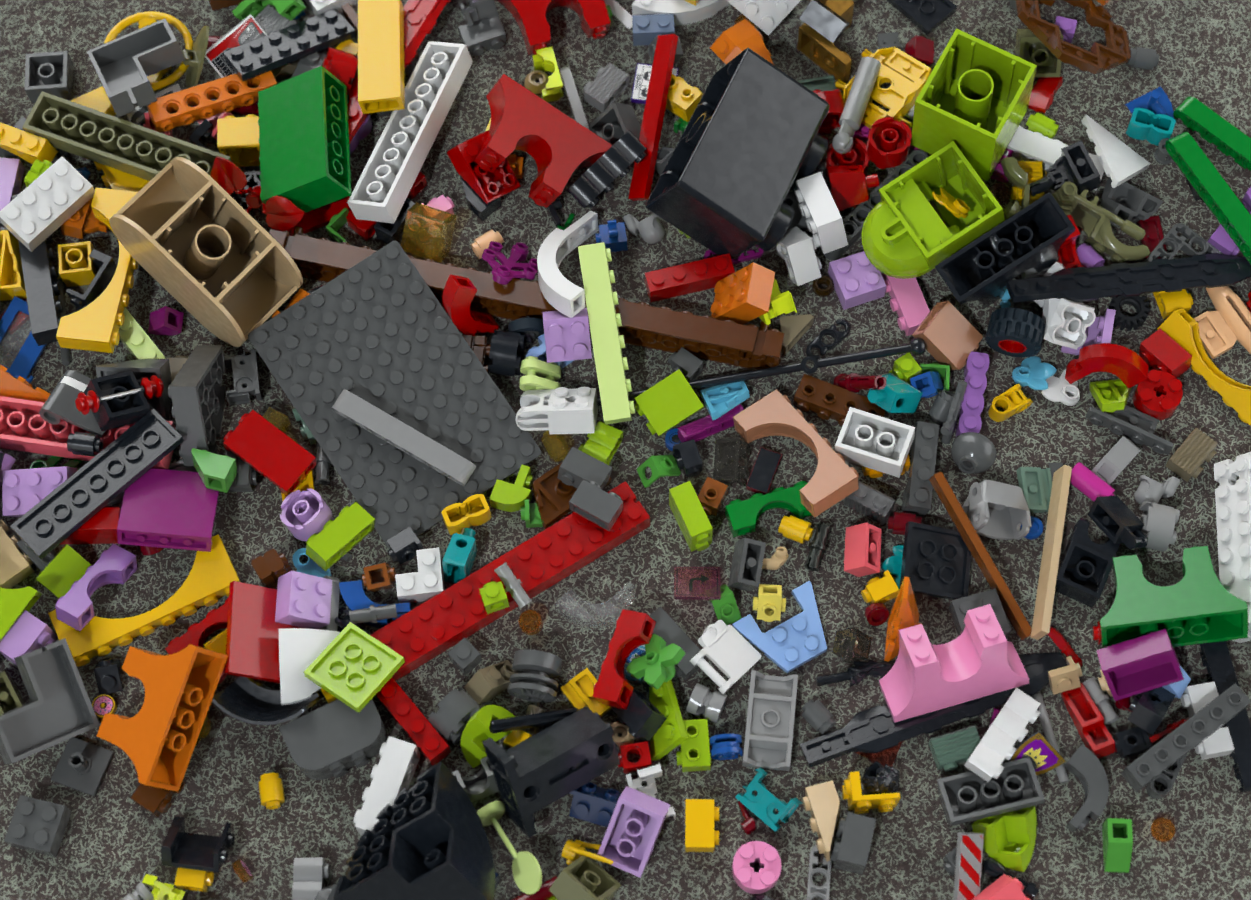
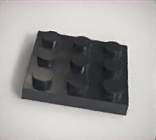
M907 522L900 587L904 577H909L913 593L950 600L968 596L972 554L959 531Z

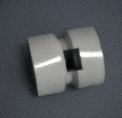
M696 683L686 712L697 716L704 714L705 719L718 723L728 695L722 694L717 690L712 693L709 687Z

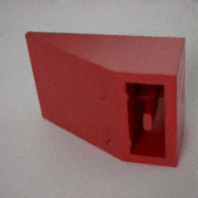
M489 130L455 146L447 152L458 174L486 204L521 187L507 159L493 173L481 169L474 162L488 136Z

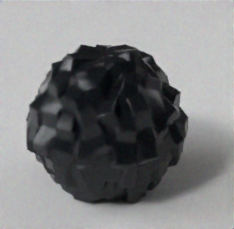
M878 761L874 762L865 769L862 783L865 792L868 795L897 792L900 785L899 771L887 764L884 767Z

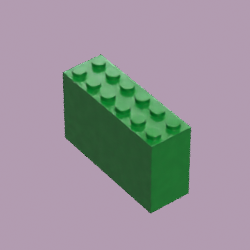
M319 66L259 91L258 125L261 202L266 204L267 200L272 196H282L289 199L306 213L352 195L346 85L323 66Z

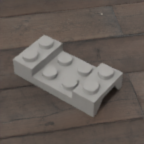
M751 670L742 766L782 771L790 770L798 675L793 674L780 677L764 675L756 670Z

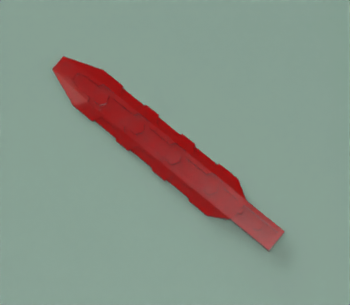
M451 0L407 1L403 7L404 70L407 65L411 64L419 46L427 34L431 33L437 23V18ZM358 74L351 84L349 103L347 104L349 144L368 116V114L362 113L358 103Z

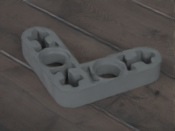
M1178 223L1170 229L1145 262H1151L1157 259L1158 256L1162 259L1167 258L1170 260L1179 250H1182L1189 257L1203 255L1206 252L1208 254L1223 253L1188 226ZM1178 232L1182 234L1180 237L1176 235ZM1192 244H1198L1202 251H1195L1192 248ZM1163 245H1170L1173 249V252H1166L1163 249Z

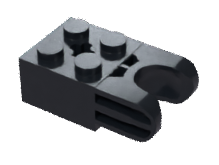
M1080 518L1073 528L1060 560L1055 591L1092 608L1101 597L1113 566V557L1116 556L1120 544H1114L1110 538L1105 544L1094 543L1088 535L1090 522Z

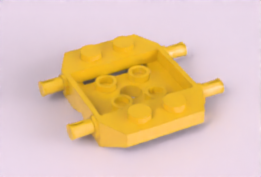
M896 47L878 49L875 53L865 49L862 52V57H872L881 63L870 98L883 105V107L888 108L889 111L887 112L869 101L861 123L871 129L875 121L884 117H892L896 121L905 122L911 129L913 124L903 117L915 105V100L930 76L932 69ZM854 77L848 83L843 82L841 79H838V82L836 81L835 87L843 91L845 103ZM883 83H891L889 88L883 89L880 87Z

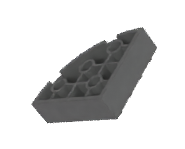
M197 345L168 387V396L172 399L173 404L172 416L175 418L177 425L176 431L184 439L179 448L180 457H183L184 466H194L191 454L192 448L207 450L215 454L218 449L215 442L216 436L221 437L226 399V386H221L222 373H225L222 345Z

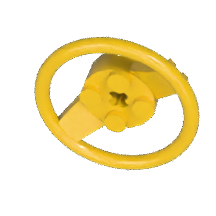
M155 11L141 12L123 19L111 29L104 41L105 44L115 40L121 31L136 22H139V29L157 22V20L165 18L169 24L181 33L185 42V49L193 50L192 36L187 27L177 18ZM182 61L171 75L162 80L163 75L172 66L159 71L157 74L147 76L153 91L157 92V90L176 82L186 72L189 65H184Z

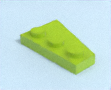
M672 679L668 682H663L659 689L649 687V701L667 718L650 740V757L653 761L660 760L688 739Z

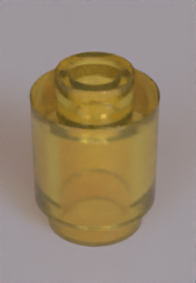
M546 430L541 441L550 459H553L554 462L564 460L570 450L564 435L549 434V430Z

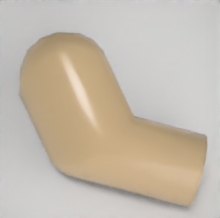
M782 546L777 547L776 552L771 558L763 559L762 569L778 570L788 559L787 549Z

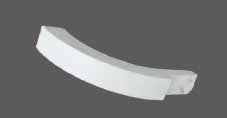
M591 210L564 231L559 228L553 230L541 244L537 256L538 282L544 298L556 310L570 318L585 308V291L566 279L558 268L566 255L598 231L597 213Z

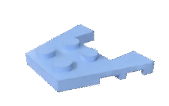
M810 580L792 590V595L803 611L765 633L761 632L751 614L732 624L752 645L754 644L765 653V656L786 673L793 671L827 651Z

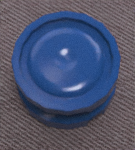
M719 734L710 737L709 745L712 747L710 758L713 760L737 759L739 754L742 757L743 749L740 747L742 736L739 734Z

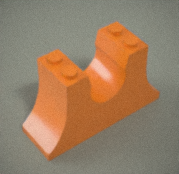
M191 644L171 655H162L132 646L129 647L122 669L130 677L138 678L142 681L145 688L143 706L132 718L118 714H104L97 737L118 746L130 757L136 768L139 783L146 786L179 791L228 655Z

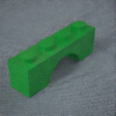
M801 481L794 484L793 487L786 489L779 487L774 489L772 493L765 495L758 493L744 501L741 499L731 501L726 505L725 514L733 538L755 532L758 518L770 509H785L800 519L812 516L801 503L799 492L808 482Z

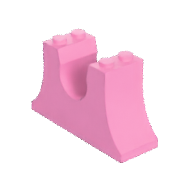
M990 604L968 610L964 618L965 629L962 634L945 644H931L922 624L899 630L900 649L897 660L891 670L879 680L881 691L894 723L1029 684V677L1013 643L1007 641Z

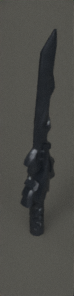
M868 660V662L854 661L855 666L847 668V671L844 673L816 677L817 686H823L850 680L851 687L855 684L858 685L864 680V677L870 675L874 678L878 676L883 678L891 670L896 660L889 662L884 660L878 662L874 660Z

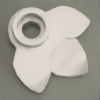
M1066 369L1062 372L1060 378L1051 376L1046 379L1048 389L1041 392L1046 399L1052 402H1062L1068 406L1078 403L1080 399V392L1077 388L1078 382L1075 381L1070 384L1065 379Z

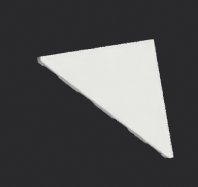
M1087 114L1084 116L1082 124L1087 127L1086 132L1090 141L1096 145L1094 150L1098 158L1103 160V169L1107 177H1111V186L1113 188H1116L1149 167L1151 163Z

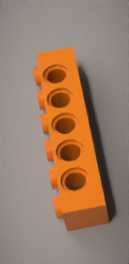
M272 71L242 81L235 73L159 97L157 101L147 106L148 113L157 132H167L178 126L190 125L197 120L209 119L216 114L231 112L235 108L250 106L254 102H258L259 91L274 86L277 82Z

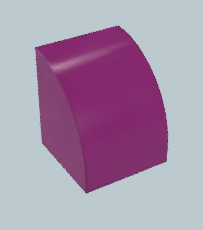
M167 306L151 312L148 333L154 335L180 334L182 332L184 313Z

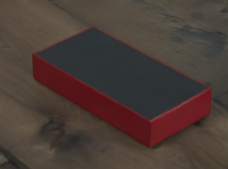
M761 447L748 479L746 490L763 493V495L768 494L782 454Z

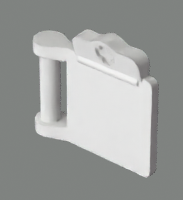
M718 620L715 624H710L705 628L703 635L698 639L703 649L690 662L694 666H699L720 687L718 690L725 694L760 660L762 655L732 625H726L724 621ZM705 656L729 678L727 681L704 659Z

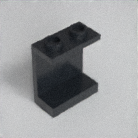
M95 249L92 250L89 257L97 270V274L85 293L82 295L69 288L66 291L71 299L70 302L76 308V312L92 303L102 294L111 282L117 268L112 257Z
M175 816L161 845L162 866L219 873L222 864L227 862L229 848L234 846L235 834L231 832V823H226L221 837L186 833L185 818Z

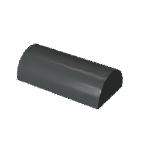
M1030 757L1002 763L1001 765L1004 769L997 779L992 777L989 782L972 771L937 779L939 798L948 825L954 826L1044 804L1045 798Z

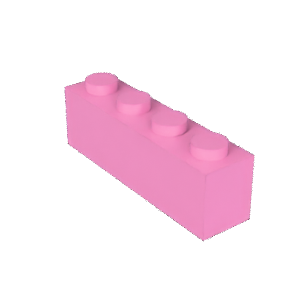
M881 272L886 284L885 293L889 292L891 297L889 300L893 312L897 311L899 316L897 318L898 326L901 331L904 330L906 335L910 336L930 312L916 277L909 279L894 278Z

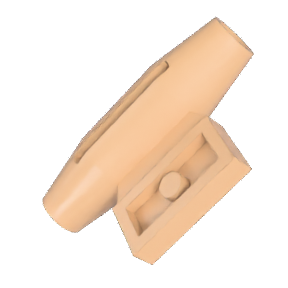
M1229 286L1206 287V291L1216 311H1206L1195 317L1194 320L1198 323L1200 338L1207 353L1213 360L1231 350L1235 342L1238 341L1251 354V312Z

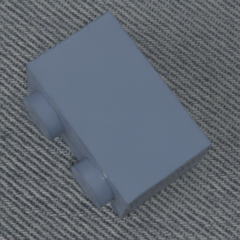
M674 13L632 15L633 46L650 45L654 38L661 34H675Z

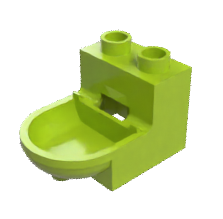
M952 141L879 189L882 201L869 212L862 228V245L870 263L883 274L900 279L915 278L930 272L936 265L1004 222V212L955 142ZM942 187L955 199L963 200L970 208L968 216L966 218L955 217L945 206L936 202L932 192L934 191L936 194L941 195L940 188Z

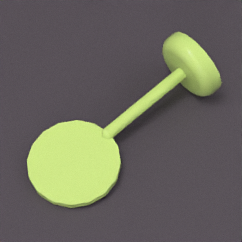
M493 801L477 811L483 827L493 824L514 858L512 861V873L516 885L525 894H535L542 885V872L537 859L528 851L517 853L498 822L505 813V806L502 801Z

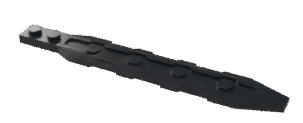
M1212 253L1193 255L1190 258L1154 259L1151 262L1131 264L1115 263L1111 264V266L1093 268H1066L1047 277L1008 280L1006 288L1013 303L1052 298L1082 302L1113 296H1139L1141 293L1182 291V289L1232 286L1251 277V264L1245 257Z
M1061 653L1018 654L1029 677V684L1017 688L1029 696L1041 691L1050 683L1048 671L1068 666ZM1016 688L895 723L887 704L884 706L878 705L857 713L842 729L801 743L800 750L809 768L851 752L878 753L897 746L899 742L940 730L942 726L967 717L973 718L981 715L988 709L1006 703Z

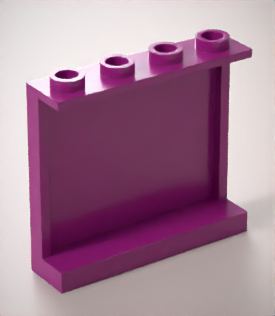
M149 469L125 489L117 526L118 544L211 552L219 491L206 488L198 472Z

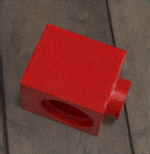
M648 741L620 746V753L618 754L620 765H618V768L623 767L624 774L637 772V769L641 770L652 766ZM635 753L640 756V759L636 763H631L627 760V757Z

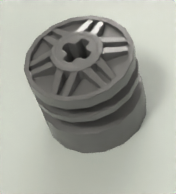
M528 649L515 651L512 669L517 674L510 676L511 684H509L508 693L516 698L530 702L546 703L555 701L557 695L555 690L558 688V683L553 679L560 676L562 659L544 651Z

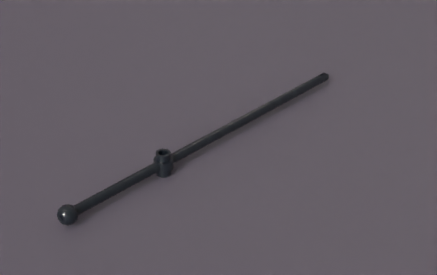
M915 338L910 341V344L822 359L807 356L799 363L688 381V383L694 390L799 371L813 374L818 368L910 352L914 355H922L925 352V343L923 339ZM811 362L814 367L807 368L806 363ZM649 388L628 392L629 400H635V397ZM597 397V405H598V406L601 405V398H600V397Z

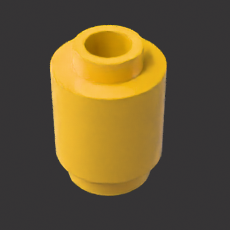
M784 515L778 532L782 533L783 537L804 544L805 541H810L814 531L811 528L810 522L792 515L789 517Z
M279 773L261 775L258 782L261 805L266 806L268 810L280 808V804L285 802L283 782L279 778Z

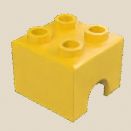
M253 114L246 115L245 117L225 116L217 120L218 150L221 154L229 156L238 167L260 166L259 116Z

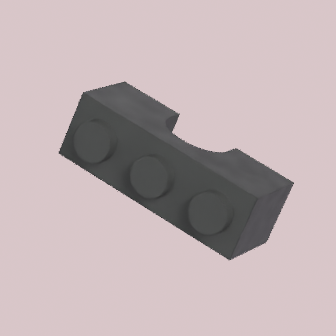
M487 757L480 759L482 768L474 776L463 777L458 770L451 772L472 803L499 792Z

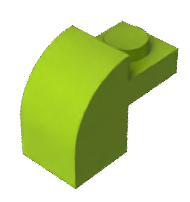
M521 465L514 484L499 479L496 480L489 498L491 507L506 512H515L521 510V507H525V499L532 500L530 487L534 476L531 475L529 466Z

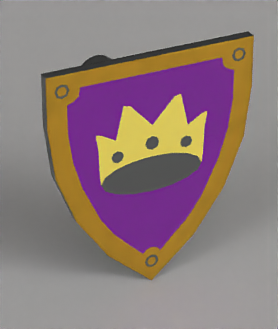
M1039 731L1023 741L1009 760L1010 762L1030 757L1036 775L1046 773L1066 762Z

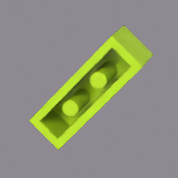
M357 502L353 503L350 507H344L335 520H329L321 532L309 537L306 542V555L320 568L327 571L374 530L375 518Z

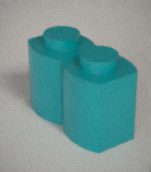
M1134 108L1126 134L1133 139L1147 140L1149 143L1158 146L1162 139L1171 137L1176 120L1164 114L1155 115L1152 111L1145 108Z

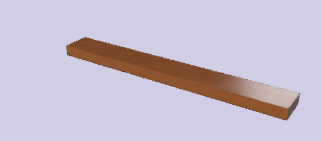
M941 471L934 474L929 479L991 589L996 588L1003 610L1021 640L1031 635V626Z

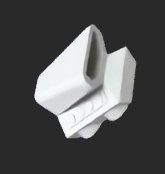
M1063 298L1045 299L1041 317L1046 324L1043 339L1077 350L1086 341V328L1095 321V307L1084 305L1083 302H1074Z

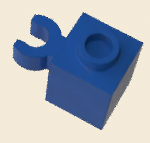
M608 220L607 224L599 225V233L595 234L596 243L604 242L606 249L610 248L611 252L628 250L624 222L616 223V220Z

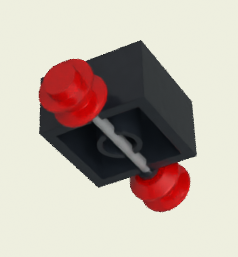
M129 370L91 379L84 393L80 392L78 394L75 404L78 411H81L84 415H87L89 410H91L101 431H106L138 422L150 409L146 399H152L153 395L160 397L164 390V385L161 379L153 375L150 380L146 377L142 378L139 386L133 371Z

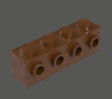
M807 374L803 375L793 404L799 410L804 412L810 410L817 413V416L824 420L831 418L838 421V424L841 426L844 424L850 407L884 417L886 414V410L875 403H871L867 397Z

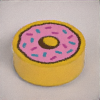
M107 694L97 696L92 702L96 716L103 719L104 714H114L117 708L115 700Z

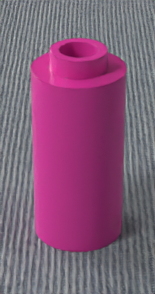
M1078 462L1072 468L1070 484L1093 502H1095L1097 497L1115 496L1114 492L1116 490L1082 463Z

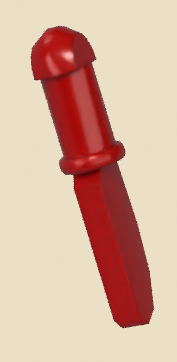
M1050 626L1048 636L1062 650L1061 652L1066 657L1071 656L1074 663H1079L1080 667H1082V659L1074 652L1064 636L1056 628Z
M1182 719L1169 724L1166 730L1149 739L1154 743L1169 735L1187 720Z

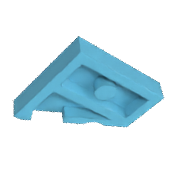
M744 381L700 390L701 397L712 420L718 419L750 397L749 390Z

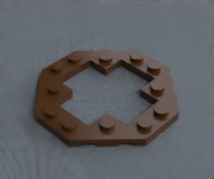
M1016 0L1018 18L1061 62L1076 66L1082 71L1097 74L1125 64L1131 58L1127 31L1121 25L1114 24L1110 20L1112 16L1101 5L1097 7L1092 0H1063L1073 7L1084 9L1086 22L1093 27H1099L1104 30L1107 47L1095 42L1091 47V52L1061 40L1059 26L1041 19L1039 4L1051 7L1055 0Z

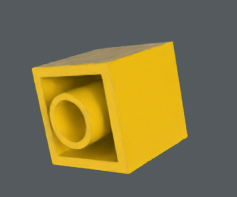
M91 241L58 245L59 275L66 287L90 285L96 276L97 270L89 257L92 250L95 249Z

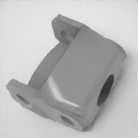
M988 479L980 483L974 482L969 490L968 518L977 534L999 540H1020L1029 533L1030 527H1032L1030 510L1024 493L1019 486Z

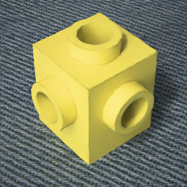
M759 584L758 597L753 596V610L757 611V619L766 622L780 621L781 612H785L786 598H782V585Z

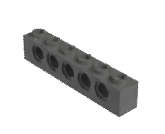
M1236 683L1128 765L1121 775L1137 793L1242 712L1251 703V700Z

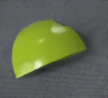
M486 705L479 709L467 722L461 736V749L465 759L472 768L481 764L480 759L487 757L483 741L491 737L496 742L512 733V731L491 733L489 729L492 720L515 717L505 708L497 705Z
M1035 806L979 819L972 824L974 833L984 834L983 850L991 858L1009 869L1019 872L1026 870L1031 860L1036 840L1037 818Z

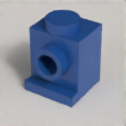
M929 371L910 378L911 385L922 392L921 398L934 397L938 395L939 390L944 389L939 372Z

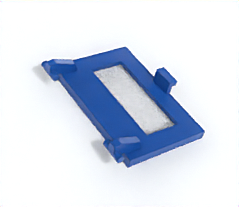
M14 296L0 320V364L8 369L6 372L10 373L14 378L18 379L21 376L31 384L34 377L30 373L47 344L37 345L31 332L28 304L26 301Z

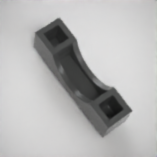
M917 421L913 426L915 427V434L910 448L911 467L908 482L903 492L901 512L915 513L916 516L924 517L931 509L933 486L929 479L935 473L939 425Z

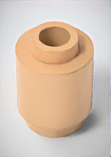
M491 229L476 238L474 243L471 244V248L478 259L482 258L484 249H488L491 241L502 245L504 240L498 231L494 232Z

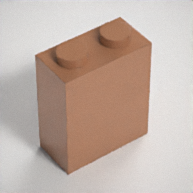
M949 301L936 303L912 334L914 338L924 340L925 349L941 365H950V371L963 368L966 365V359L971 351L975 352L978 349L979 342L983 338Z

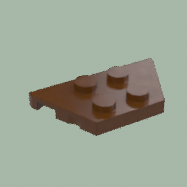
M562 462L533 481L532 484L542 525L545 529L572 511L570 510L569 501L577 488L566 485L557 478ZM610 477L609 481L607 482V484L605 485V487H607L608 485L611 484V481H612V478H611V477Z

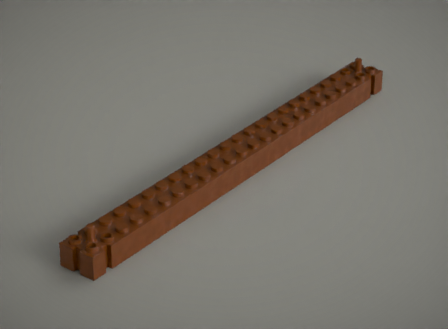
M299 226L295 227L293 236L286 230L270 229L269 234L294 260L302 277L323 282L333 280L376 252V250L367 246L357 247L347 242L337 243L327 238H312L307 234H303V228ZM407 255L441 305H443L444 286L451 274L469 278L477 289L470 305L471 311L487 313L494 317L517 320L525 318V316L543 319L542 312L558 311L544 298L538 281L533 280L529 282L520 278H513L509 281V284L503 285L492 279V272L485 273L475 268L469 267L465 269L451 263L441 264L431 259L421 260ZM618 298L619 305H615L616 314L620 313L622 326L618 327L619 335H624L626 344L671 353L678 352L683 347L697 358L749 369H764L779 366L785 333H781L777 329H768L769 325H766L763 321H761L760 328L753 324L742 325L732 320H717L708 315L697 316L688 311L678 312L668 307H653L644 302L633 303L624 298Z

